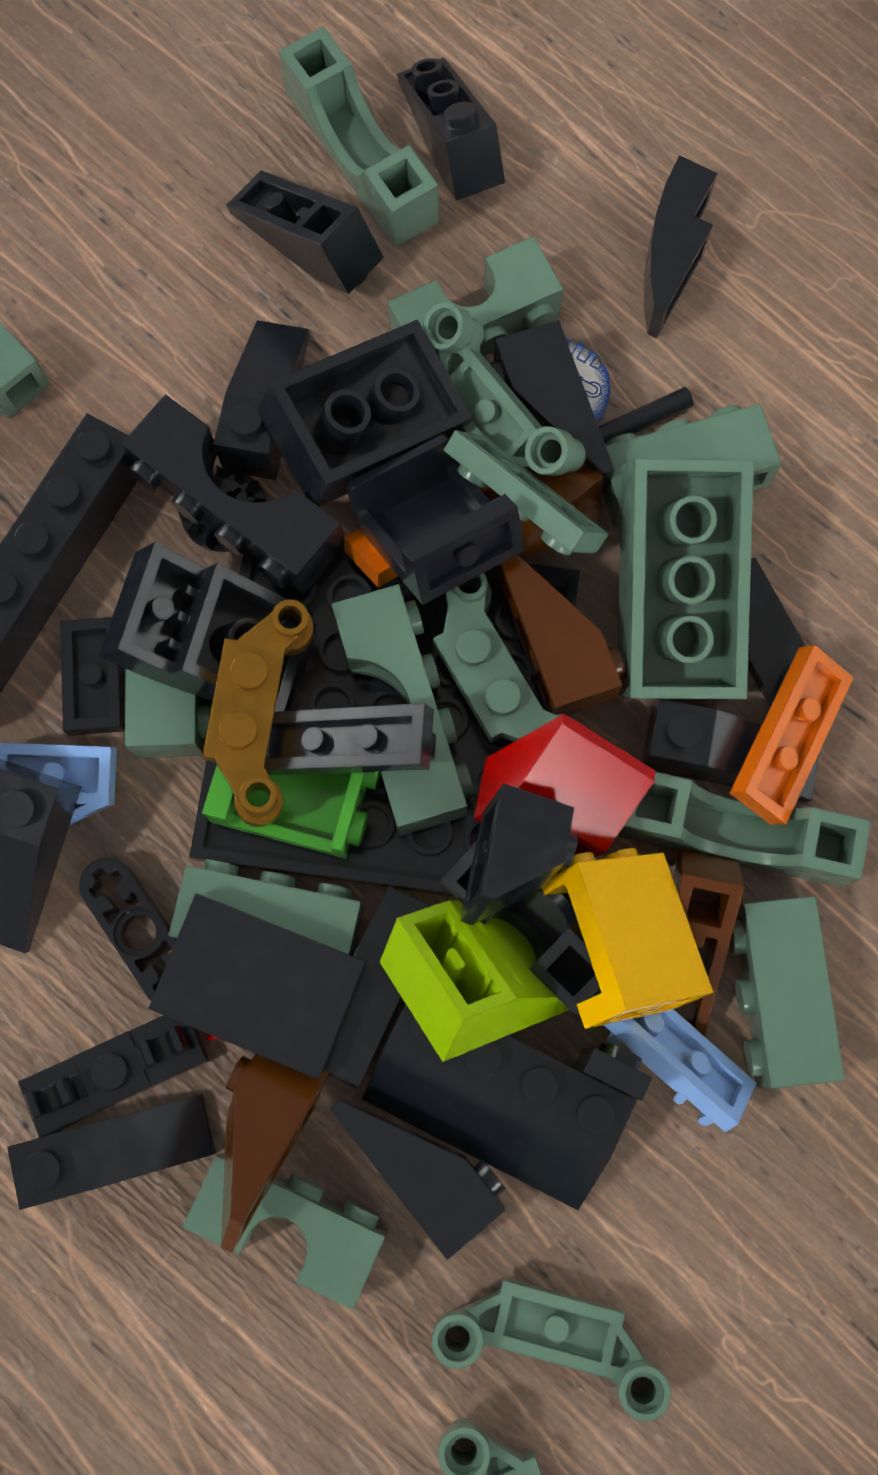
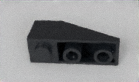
M445 58L423 59L416 62L411 69L398 73V82L439 176L454 198L459 200L504 184L505 177L496 123Z

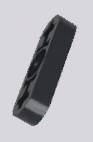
M112 858L95 860L84 869L80 877V894L151 1001L162 972L157 965L151 963L144 970L141 962L157 957L163 952L167 944L173 949L176 939L169 936L171 927L130 867ZM105 872L113 877L121 875L122 880L116 885L117 892L124 902L131 904L137 897L140 904L128 907L120 912L121 910L110 897L106 895H99L97 897L96 891L102 887L99 877ZM120 912L112 922L110 914ZM137 917L150 918L156 928V936L153 943L143 950H133L125 940L127 925ZM171 953L161 956L165 964H167Z

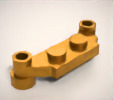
M284 600L278 603L267 617L237 641L231 639L224 640L204 745L203 759L217 763L235 795L234 804L237 815L244 823L253 827H265L272 824L278 819L283 808L282 791L269 778L264 767L285 655L291 656L302 653L309 647L313 638V620L305 606L296 600ZM285 619H294L300 625L296 628L288 629L280 623ZM255 790H263L268 793L270 799L265 805L256 807L247 801L249 794Z

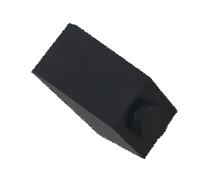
M504 783L482 813L461 922L470 925L480 922L541 890L559 869L566 870L574 857L578 840L577 834L571 833L574 807Z

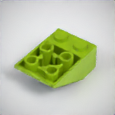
M448 900L398 917L380 960L383 969L442 1062L570 1010L529 970L536 962L535 951L530 942L518 929L508 922L497 918L489 920L485 925L481 922L474 925L461 922L464 905L457 900Z

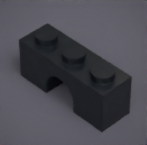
M476 842L440 881L463 905ZM541 889L480 921L485 925L489 920L497 918L508 922L518 929L530 942L535 951L536 962L529 970L574 1014L578 1011L577 1004L590 999L600 989L569 893L544 896Z

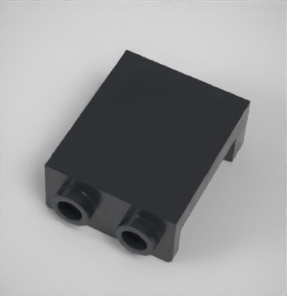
M444 434L348 481L346 484L356 526L422 605L525 551L518 506L506 494L491 501L475 484L461 476L457 471L458 465L456 460L444 451L445 446L450 440Z

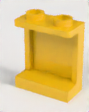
M627 848L611 853L601 860H595L592 852L578 854L573 857L571 864L566 870L559 869L560 872L555 874L542 888L544 896L569 893L601 990L600 994L577 1004L585 1029L671 1011L713 993L664 853L638 855L636 848Z

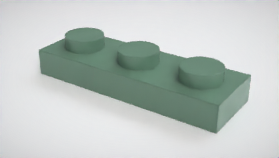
M457 430L454 431L444 451L460 463L457 471L461 476L481 488L489 486L500 496L506 494L518 506L520 520L527 522L530 519L544 531L540 536L541 539L559 553L570 556L572 552L597 553L609 535L606 531L486 437Z

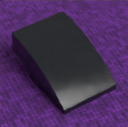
M154 542L136 551L98 657L159 683L213 701L224 640L231 639L237 641L267 617L278 603L288 599L219 563L206 568ZM307 610V612L310 614L311 618H313V614H314V613L311 612V611H309V610ZM285 619L280 623L288 629H293L300 625L294 619ZM302 653L291 656L285 655L275 712L285 710Z

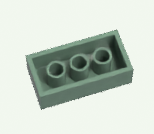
M635 458L622 465L618 650L625 666L626 678L621 680L622 687L618 695L628 698L747 699L754 460Z

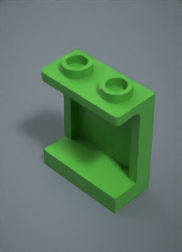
M216 765L202 814L211 823L347 859L350 845L360 847L369 812L360 809L366 788L376 790L381 777V771L370 773L268 775L282 791V812L272 824L265 827H253L244 823L237 815L234 804L235 795L218 765ZM255 790L249 794L247 801L253 806L260 807L269 801L270 796L263 790Z

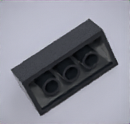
M406 1004L386 1042L362 1097V1100L479 1160L483 1159L490 1166L576 1210L580 1209L611 1159L637 1101L510 1036H505L442 1062Z

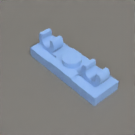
M599 989L594 996L600 994L601 990ZM674 1009L604 1025L611 1031L606 1041L615 1045L623 1042L631 1049V1053L642 1058L641 1062L676 1092L673 1101L680 1105L688 1099L701 1111L697 1120L700 1125L708 1126L715 1123L726 1133L739 1124L756 1086V1082Z

